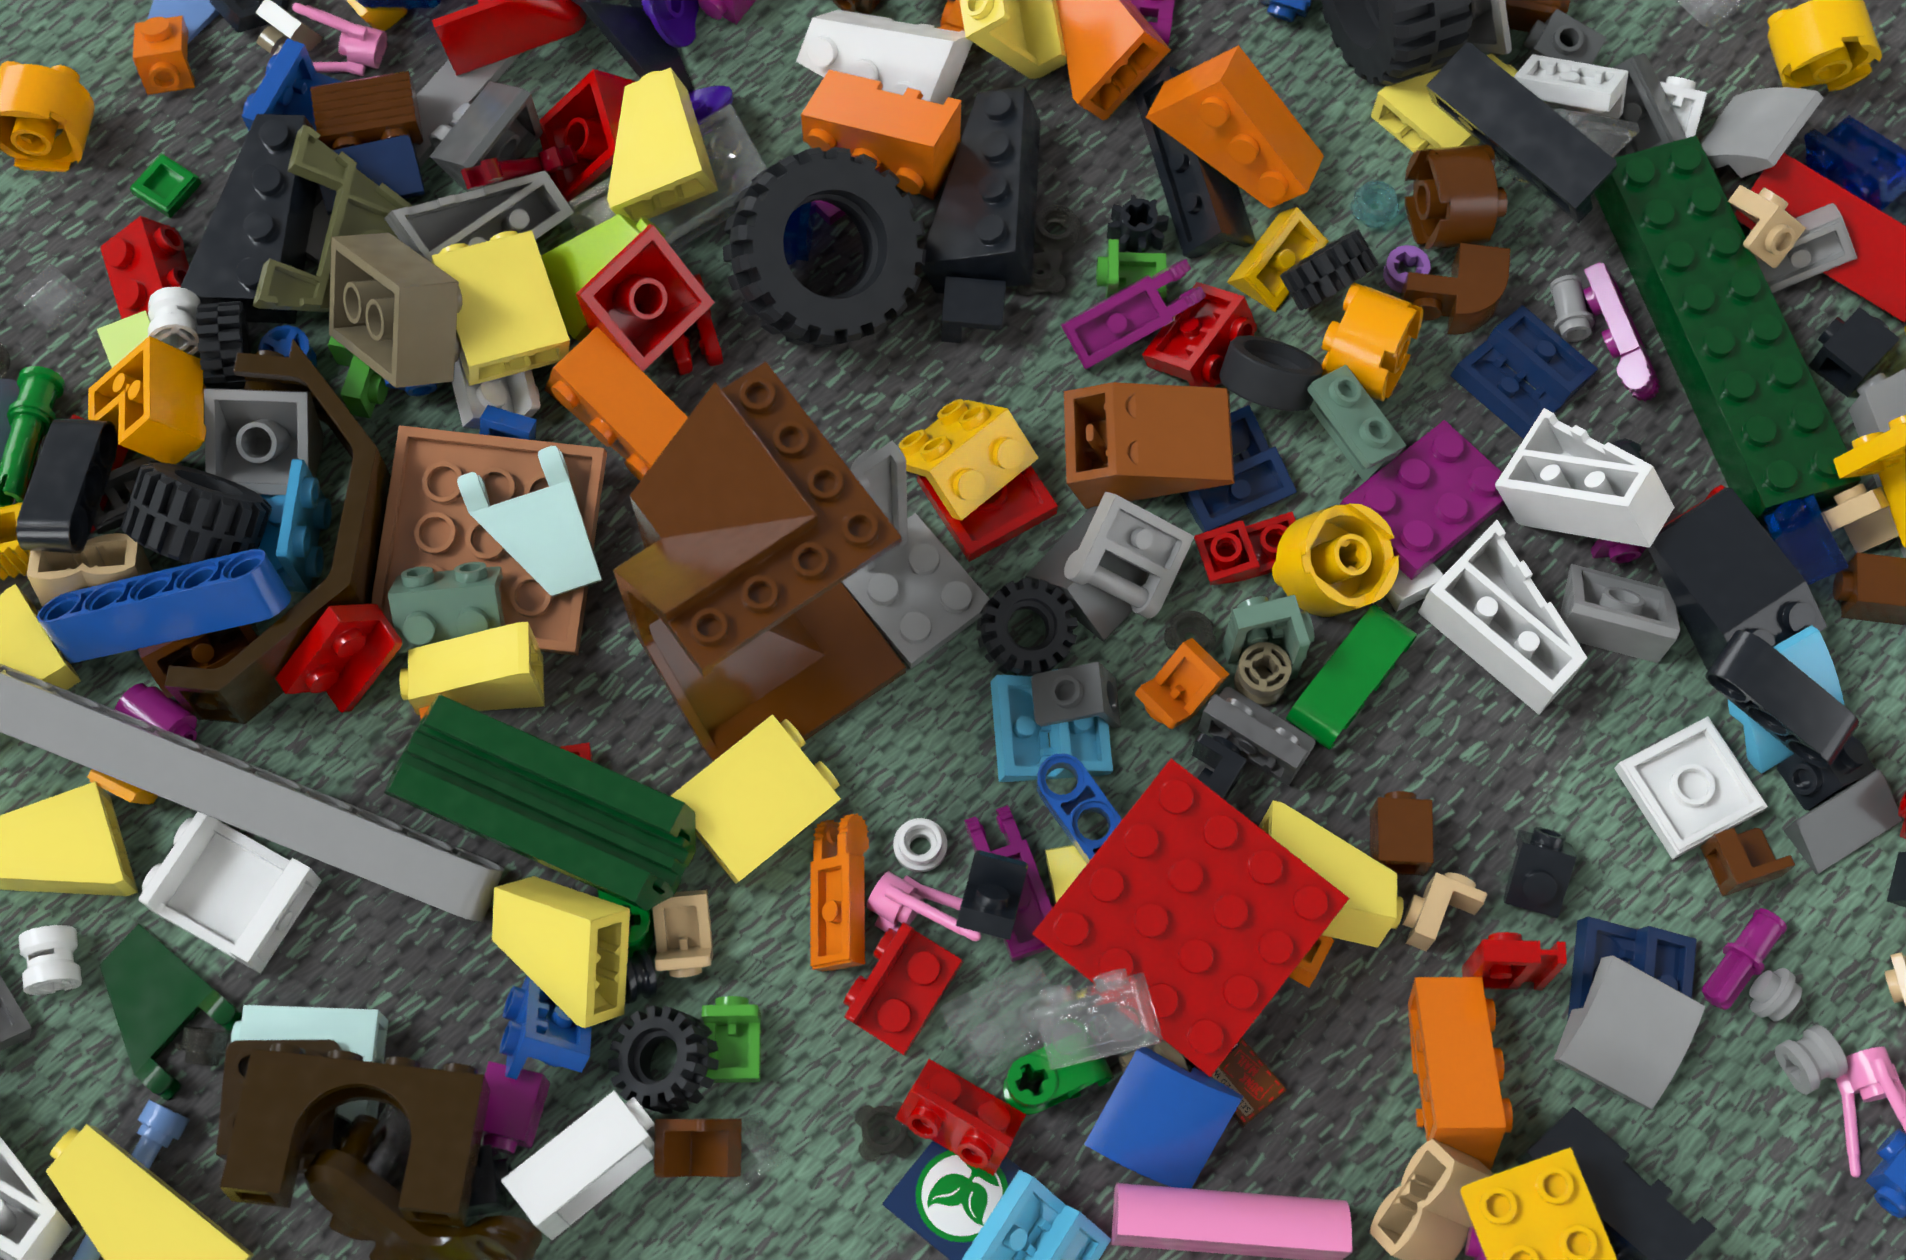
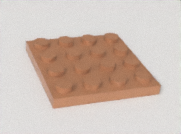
M399 425L371 604H377L393 626L388 592L396 577L401 575L403 571L421 566L431 567L434 572L450 571L461 564L469 562H482L486 564V567L499 566L502 569L503 575L499 590L505 625L529 622L541 652L578 656L588 586L552 597L468 513L458 487L457 479L461 475L475 472L484 481L490 506L549 487L538 458V451L546 447L556 446L563 453L570 481L592 549L594 550L607 459L606 450L600 447Z

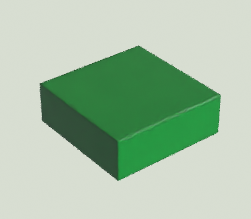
M160 153L129 189L134 196L171 219L202 182L197 175Z

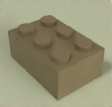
M390 233L332 237L329 335L395 388L453 382L454 364L457 362L460 354L459 342L456 336L457 313L460 312L462 307V294L459 282Z

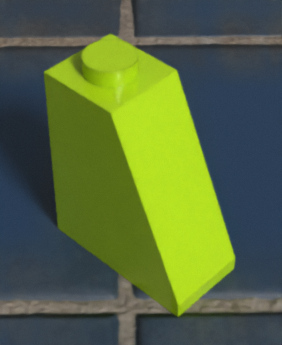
M617 214L541 255L566 330L574 339L582 341L591 332L585 321L576 293L649 224L654 225L665 239V234L648 219L642 217L639 221H635Z

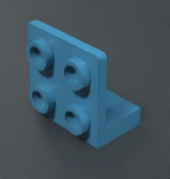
M292 459L286 495L260 494L272 506V511L259 549L264 550L289 592L310 593L312 577L319 578L323 570L324 554L322 547L318 546L320 529L327 530L330 526L331 502L325 498L320 489L318 479L313 477L305 461L302 459Z

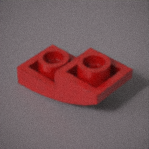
M1293 511L1245 526L1244 521L1241 520L1195 535L1194 541L1210 585L1240 582L1272 573L1279 541L1285 530L1296 521Z

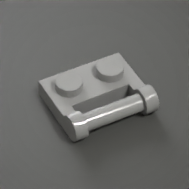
M1105 491L1079 549L1073 552L1066 561L1064 574L1067 579L1079 585L1089 583L1130 604L1135 613L1151 619L1162 608L1195 536L1130 501ZM1107 551L1149 573L1150 575L1146 583L1139 586L1100 566L1099 563L1104 552Z

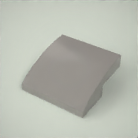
M1791 87L1764 88L1735 95L1700 141L1713 170L1729 164L1740 178L1774 167L1824 99L1818 91Z
M1615 956L1603 957L1600 960L1584 1007L1572 1009L1553 1060L1630 1102L1651 1110L1666 1090L1680 1066L1706 1006Z

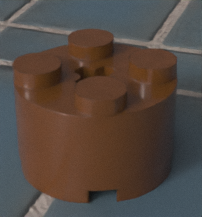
M1491 145L1417 150L1412 154L1407 165L1405 181L1414 180L1413 196H1406L1404 198L1413 238L1417 245L1426 244L1424 249L1459 247L1460 243L1481 245L1490 241L1497 218L1506 215L1508 206L1504 188L1497 187L1494 170L1495 153Z

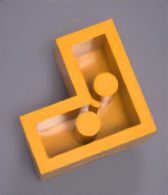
M149 336L89 388L88 420L112 422L117 431L118 444L162 463H179L188 454L198 450L206 436V425L204 424V389L206 387L203 383L201 359Z

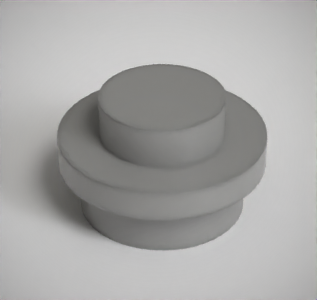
M1780 968L1774 972L1771 970L1763 972L1754 981L1749 991L1750 997L1753 998L1750 1005L1751 1011L1758 1017H1769L1773 1021L1785 1018L1796 1007L1802 995V987L1795 982V975L1787 968Z

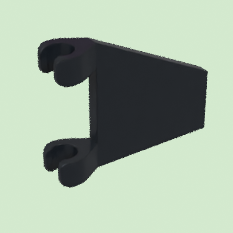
M572 0L584 10L640 79L647 73L663 71L671 67L687 88L688 93L694 90L678 48L669 45L659 35L651 19L644 12L642 0H628L631 6L601 3V0Z

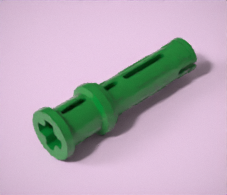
M29 366L22 369L19 373L17 385L20 391L17 401L11 403L8 409L7 418L11 431L0 462V507L12 505L14 498L16 499L15 504L23 502L32 478L43 436L48 433L53 420L56 419L53 408L56 399L63 395L66 384L57 372L49 368Z

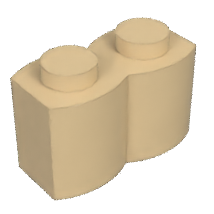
M113 533L87 540L85 548L80 554L30 550L27 577L43 607L50 600L61 594L152 573L153 570L142 545L135 542L127 534Z
M1431 1139L1422 1145L1410 1160L1404 1172L1401 1186L1393 1190L1378 1208L1371 1224L1370 1234L1391 1256L1400 1260H1455L1463 1248L1471 1224L1460 1189L1464 1185L1494 1174L1477 1158L1435 1139Z

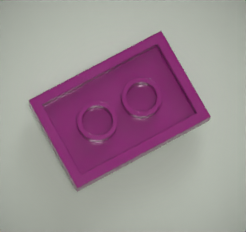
M1443 420L1346 496L1340 505L1352 503L1367 506L1377 512L1387 522L1394 535V539L1390 541L1394 556L1399 555V569L1412 580L1505 505L1495 487L1502 472L1448 422Z

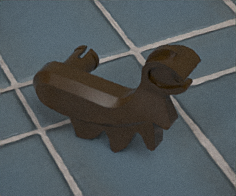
M362 1114L356 1116L337 1149L318 1151L304 1173V1181L312 1196L333 1214L329 1224L332 1230L349 1238L375 1242V1246L369 1254L371 1260H532L542 1241V1234L534 1224L513 1216H486L470 1226L460 1228L407 1221L399 1209L401 1193L367 1167L388 1134L386 1127L383 1125L378 1128L375 1135H372L373 1130L380 1121L370 1115Z

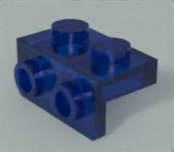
M1850 115L1826 135L1814 128L1804 135L1806 162L1809 168L1824 177L1832 179L1844 187L1845 190L1880 211L1906 191V150Z

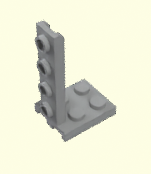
M890 441L879 450L871 448L862 453L853 462L851 472L902 536V542L841 583L870 621L912 669L981 618L982 614L980 612L990 599L916 513L907 518L906 458L893 441Z

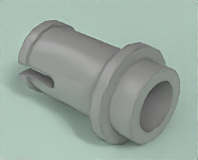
M1576 275L1558 277L1550 283V291L1553 294L1557 320L1554 322V330L1557 334H1561V338L1566 342L1584 340L1591 335V328L1594 326L1595 320L1593 315L1587 312L1582 291V280Z

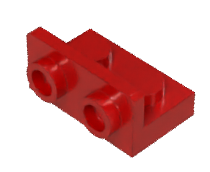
M1196 282L1192 288L1201 286L1206 297L1173 316L1174 321L1161 328L1142 356L1149 368L1187 380L1190 386L1215 387L1221 383L1219 374L1230 341L1237 336H1254L1257 325L1245 296Z
M377 604L329 606L275 679L285 694L307 692L317 694L326 691L340 712H350L401 648L402 639Z
M903 922L897 932L889 928L883 935L873 953V957L879 960L868 979L862 975L856 979L849 989L843 1004L849 1007L844 1018L905 1056L964 961Z
M928 1059L895 1119L907 1125L919 1137L931 1139L957 1154L969 1166L981 1168L994 1176L1008 1153L1026 1114L933 1060Z

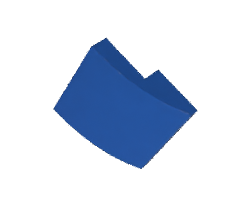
M1140 1044L1084 1145L1156 1182L1169 1187L1191 1189L1240 1104L1243 1095L1207 1076L1195 1067L1190 1073Z

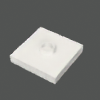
M1708 716L1619 762L1614 768L1672 860L1705 843L1714 834L1731 829L1758 815L1768 807Z

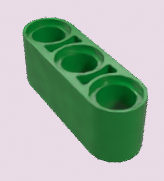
M1373 604L1305 689L1288 713L1286 720L1314 738L1316 742L1327 750H1331L1335 745L1334 741L1343 729L1346 730L1365 706L1364 703L1373 690L1377 691L1394 669V664L1403 651L1407 652L1418 634L1385 610Z

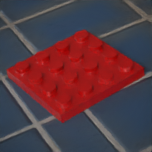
M1171 758L1041 921L1032 935L1203 1073L1211 1077L1350 898Z

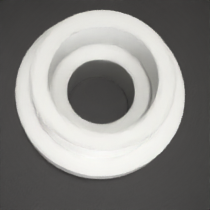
M925 818L912 819L905 822L897 830L893 842L894 854L898 862L906 869L913 872H927L939 866L944 860L947 852V838L943 829L934 821ZM919 837L927 839L931 844L930 850L921 855L914 853L910 848L911 842Z

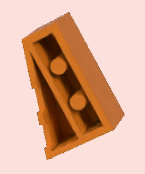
M1239 45L1165 81L1146 115L1148 120L1269 209L1307 193L1324 158L1320 149Z
M829 69L801 114L803 141L808 143L811 148L820 147L822 151L839 147L849 149L852 157L866 154L877 160L875 168L877 171L882 173L890 169L900 179L897 184L900 189L913 195L921 194L934 200L952 169L960 145L961 100L948 97L943 105L921 100L923 94L920 90L907 88L903 95L883 91L881 81Z
M598 326L553 367L545 387V391L584 423L602 444L612 447L625 458L624 463L626 467L640 481L688 418Z
M1415 977L1408 1001L1413 1074L1418 1075L1422 1109H1416L1417 1127H1425L1427 1141L1435 1139L1475 1157L1491 1171L1504 1133H1510L1513 1125L1511 1101L1509 1098H1502L1499 1082L1503 1081L1504 1077L1503 1052L1501 1048L1493 1047L1491 1032L1495 1031L1496 1026L1493 999H1485L1482 977Z

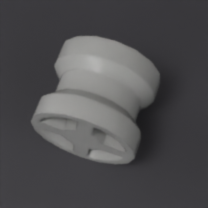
M1816 1024L1803 1031L1802 1039L1796 1042L1788 1039L1775 1048L1776 1059L1797 1091L1805 1095L1817 1090L1820 1087V1081L1826 1077L1835 1080L1848 1071L1847 1059L1841 1046L1834 1036L1821 1025Z

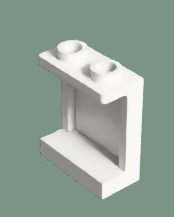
M197 812L193 818L190 817L181 824L174 837V847L163 863L155 865L146 875L142 884L143 892L139 897V901L153 913L261 974L322 880L310 867L294 858L288 860L218 819Z

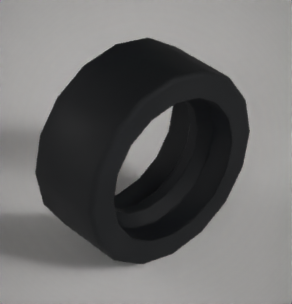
M1247 335L1237 336L1230 341L1219 376L1221 383L1228 390L1243 399L1261 406L1294 412L1306 410L1311 406L1313 398L1307 388L1313 381L1322 376L1323 369L1321 363L1314 357L1296 347L1265 337Z

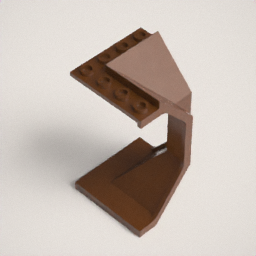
M766 361L723 389L714 382L630 494L645 549L613 569L634 633L700 746L712 762L772 714L779 723L785 719L789 720L806 741L906 673L905 665L841 583L901 543L902 536Z

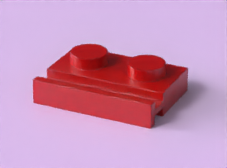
M1498 932L1490 934L1488 939L1481 941L1462 966V977H1482L1484 989L1518 990L1524 982H1534V990H1543L1567 964L1566 942L1557 941L1551 949H1540V941L1522 940V935L1519 933Z

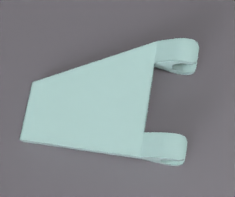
M556 446L546 447L538 451V458L549 487L490 506L484 481L475 472H470L458 477V487L468 513L552 597L603 581L570 481L563 453Z

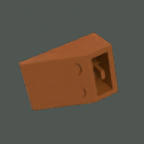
M1111 382L1064 391L1066 482L1085 509L1099 506L1105 491L1116 494L1128 501H1135L1235 484L1230 399L1227 388Z

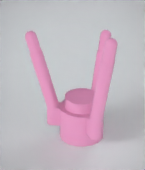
M293 4L292 9L294 12L342 32L339 40V54L346 56L348 61L312 62L316 72L350 73L363 77L366 67L379 68L382 56H384L387 48V33L385 31L354 24L310 5Z
M889 871L886 872L877 882L868 899L867 908L879 915L875 926L884 932L889 928L897 932L899 922H905L910 925L919 913L972 941L977 942L981 939L980 932L957 927V919L923 902L925 898L960 910L962 898L922 885L907 875L901 879Z
M1885 1047L1870 1048L1847 1056V1073L1835 1079L1842 1096L1850 1173L1855 1178L1861 1176V1163L1854 1094L1860 1093L1863 1102L1887 1098L1906 1132V1090L1899 1079L1894 1064L1891 1063Z

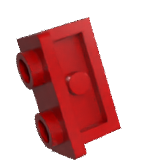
M139 216L100 246L121 319L145 310L148 314L150 296L155 291L165 287H181L189 269L184 251V242L179 232L169 225L143 216Z

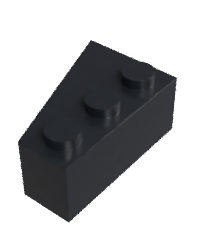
M1574 1106L1563 1113L1516 1159L1519 1165H1523L1571 1147L1617 1260H1687L1717 1229L1703 1216L1694 1224L1670 1204L1667 1199L1673 1194V1191L1659 1179L1650 1186L1626 1162L1630 1154Z

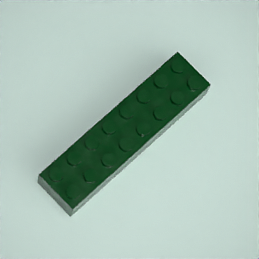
M1697 135L1614 158L1617 163L1616 170L1594 194L1728 487L1734 490L1762 526L1836 505L1834 496L1857 486L1861 478L1857 476L1839 479L1833 459L1848 451L1754 254L1743 246L1746 237Z

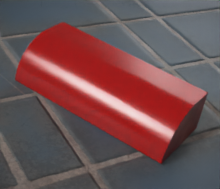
M1783 153L1774 167L1765 169L1751 188V191L1759 194L1763 187L1772 191L1789 204L1785 211L1794 218L1825 205L1835 204L1843 217L1857 258L1823 273L1902 322H1905L1906 226L1786 153ZM1738 209L1734 214L1737 221L1753 230L1756 223Z

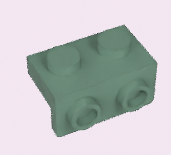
M1347 365L1313 381L1307 388L1313 398L1309 408L1364 482L1394 460L1406 447L1404 441Z
M469 562L461 564L450 571L434 572L431 567L421 566L407 569L401 575H398L388 592L393 627L402 639V646L398 653L408 652V649L505 626L499 590L503 578L501 567H486V564L482 562Z
M1295 595L1270 601L1265 596H1259L1241 602L1236 609L1232 610L1222 642L1227 664L1240 661L1242 653L1249 646L1258 642H1270L1280 646L1289 656L1292 667L1289 680L1297 678L1303 661L1307 659L1310 642H1314L1315 639L1312 620L1307 611L1300 612Z

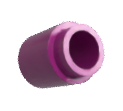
M143 683L136 684L121 696L115 706L117 711L194 742L196 740L197 718L175 700L167 698L162 690L156 686L148 687Z

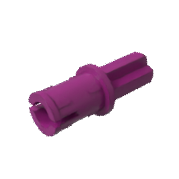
M1756 909L1753 917L1734 943L1728 942L1724 946V958L1702 987V993L1708 1003L1722 1010L1729 1009L1752 976L1760 975L1764 971V959L1781 935L1787 931V925L1779 916L1767 909Z

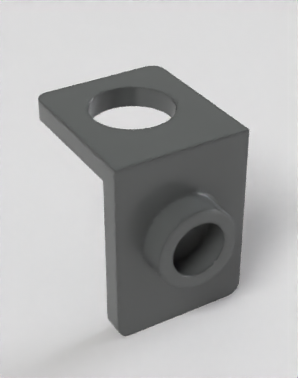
M1100 662L1038 673L1031 677L1035 722L1039 726L1100 716L1112 728L1121 727L1116 678Z

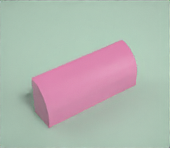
M1116 1183L1114 1187L1112 1245L1299 1260H1343L1352 1253V1224L1349 1205L1345 1200Z

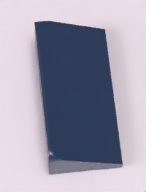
M409 135L333 150L338 155L341 151L357 162V170L378 186L383 182L403 199L425 195L417 152ZM320 185L326 212L329 216L332 214L337 192Z

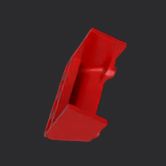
M477 0L478 4L432 20V23L454 72L458 76L571 36L584 26L587 14L572 0Z

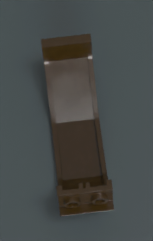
M294 339L292 340L289 357L270 350H260L256 354L237 352L233 372L236 376H243L245 378L244 390L310 392L319 420L330 427L352 457L353 462L332 568L324 582L226 665L215 669L169 665L165 687L184 709L192 713L198 720L248 723L284 693L275 679L329 606L371 604L391 475L377 446Z

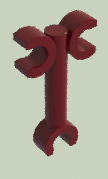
M569 144L562 148H558V146L551 147L540 152L536 157L498 161L497 158L481 161L482 165L464 168L461 170L467 190H473L496 182L507 181L546 171L550 175L553 172L572 167L579 162L573 145Z

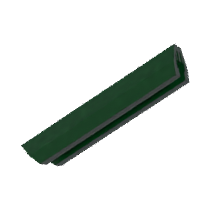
M440 694L435 697L414 730L392 771L384 791L386 795L645 911L675 895L681 883V877L696 852L695 811L686 803Z

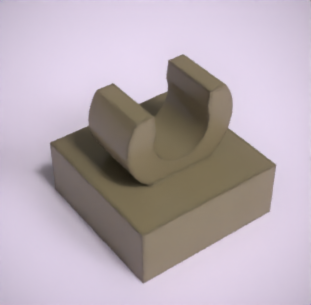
M264 0L256 11L257 15L271 24L261 32L256 43L272 55L279 53L287 38L305 44L308 51H311L323 39L322 36L271 0Z

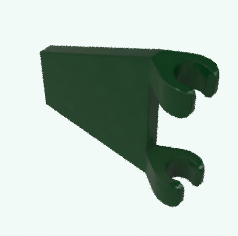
M140 924L99 965L133 1073L149 1090L159 1095L163 1100L168 1101L172 1099L180 1090L181 1084L159 1065L155 1059L202 1009L229 1032H232L236 1021L242 1020V1013Z

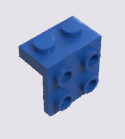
M287 38L279 53L273 55L269 60L266 75L257 91L250 94L246 99L243 107V121L249 131L256 114L305 115L316 131L310 87L343 81L316 72L305 44Z

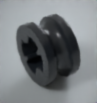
M644 949L635 950L633 957L627 958L626 1004L634 1003L639 994L649 999L654 997L657 992V980L653 963L649 954Z

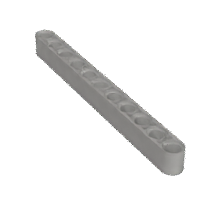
M0 664L1 733L456 916L472 921H484L494 896V887L498 886L504 868L495 862Z

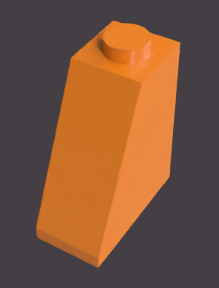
M1056 0L1073 99L1078 105L1101 120H1106L1171 49L1130 0Z

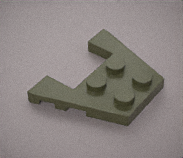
M303 125L297 132L287 171L333 189L337 194L316 276L269 258L263 264L253 306L260 309L329 312L332 237L390 233L398 238L384 218L392 210L412 206L383 182L378 186L356 169L357 162L342 151L339 155L318 139L321 136L318 132L306 125Z

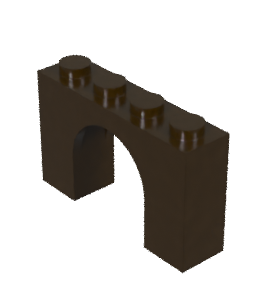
M273 1044L270 1050L252 1049L220 1188L233 1202L290 1208L304 1144L315 1124L329 1111L342 1104L358 1100H373L394 1107L410 1123L411 1146L399 1202V1209L405 1219L411 1222L465 1227L491 1092L485 1075L478 1074V1070L475 1067L459 1063L444 1064L443 1070L421 1068V1064L418 1061L405 1057H388L385 1063L363 1061V1056L344 1050L329 1051L328 1057L306 1055V1050L289 1044Z

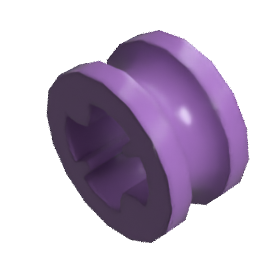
M1399 246L1392 250L1387 257L1383 277L1386 284L1401 293L1407 276V272L1400 274L1397 272L1400 262L1403 261L1407 267L1415 265L1417 267L1415 273H1430L1431 263L1428 256L1423 250L1415 246Z

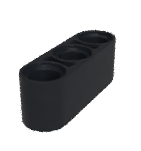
M56 418L53 420L17 519V540L23 550L80 554L84 550L116 458L118 438L115 425L112 422Z
M1735 631L1705 674L1708 682L1794 754L1818 768L1828 769L1831 767L1859 726L1858 718L1849 709L1769 643L1748 631Z

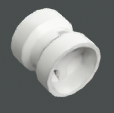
M165 287L155 291L150 296L148 302V315L151 321L148 327V337L151 336L188 354L194 355L198 351L199 343L196 313H198L197 306L201 302L194 292L181 287Z
M66 925L43 926L25 931L19 935L20 955L27 960V969L22 974L23 990L25 993L47 995L56 993L58 990L64 989L65 991L81 986V969L74 962L73 952L78 947L77 931L74 927Z

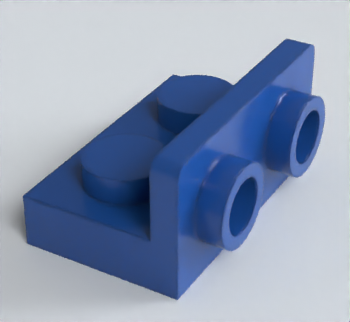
M526 976L521 988L516 986L511 988L503 1011V1018L510 1020L505 1028L499 1050L500 1054L507 1055L505 1077L517 1080L527 1057L540 1060L553 1067H564L582 1073L590 1057L591 1027L583 1028L577 1026Z

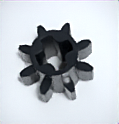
M1134 194L1131 195L1130 201L1123 207L1117 204L1112 206V222L1108 223L1106 237L1107 239H1119V252L1145 253L1151 246L1154 249L1161 250L1165 237L1163 232L1167 231L1169 217L1166 215L1158 216L1156 199L1148 201L1137 198Z

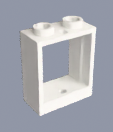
M613 1091L501 1181L533 1224L549 1239L553 1240L654 1159V1122L634 1097L624 1104L617 1093Z

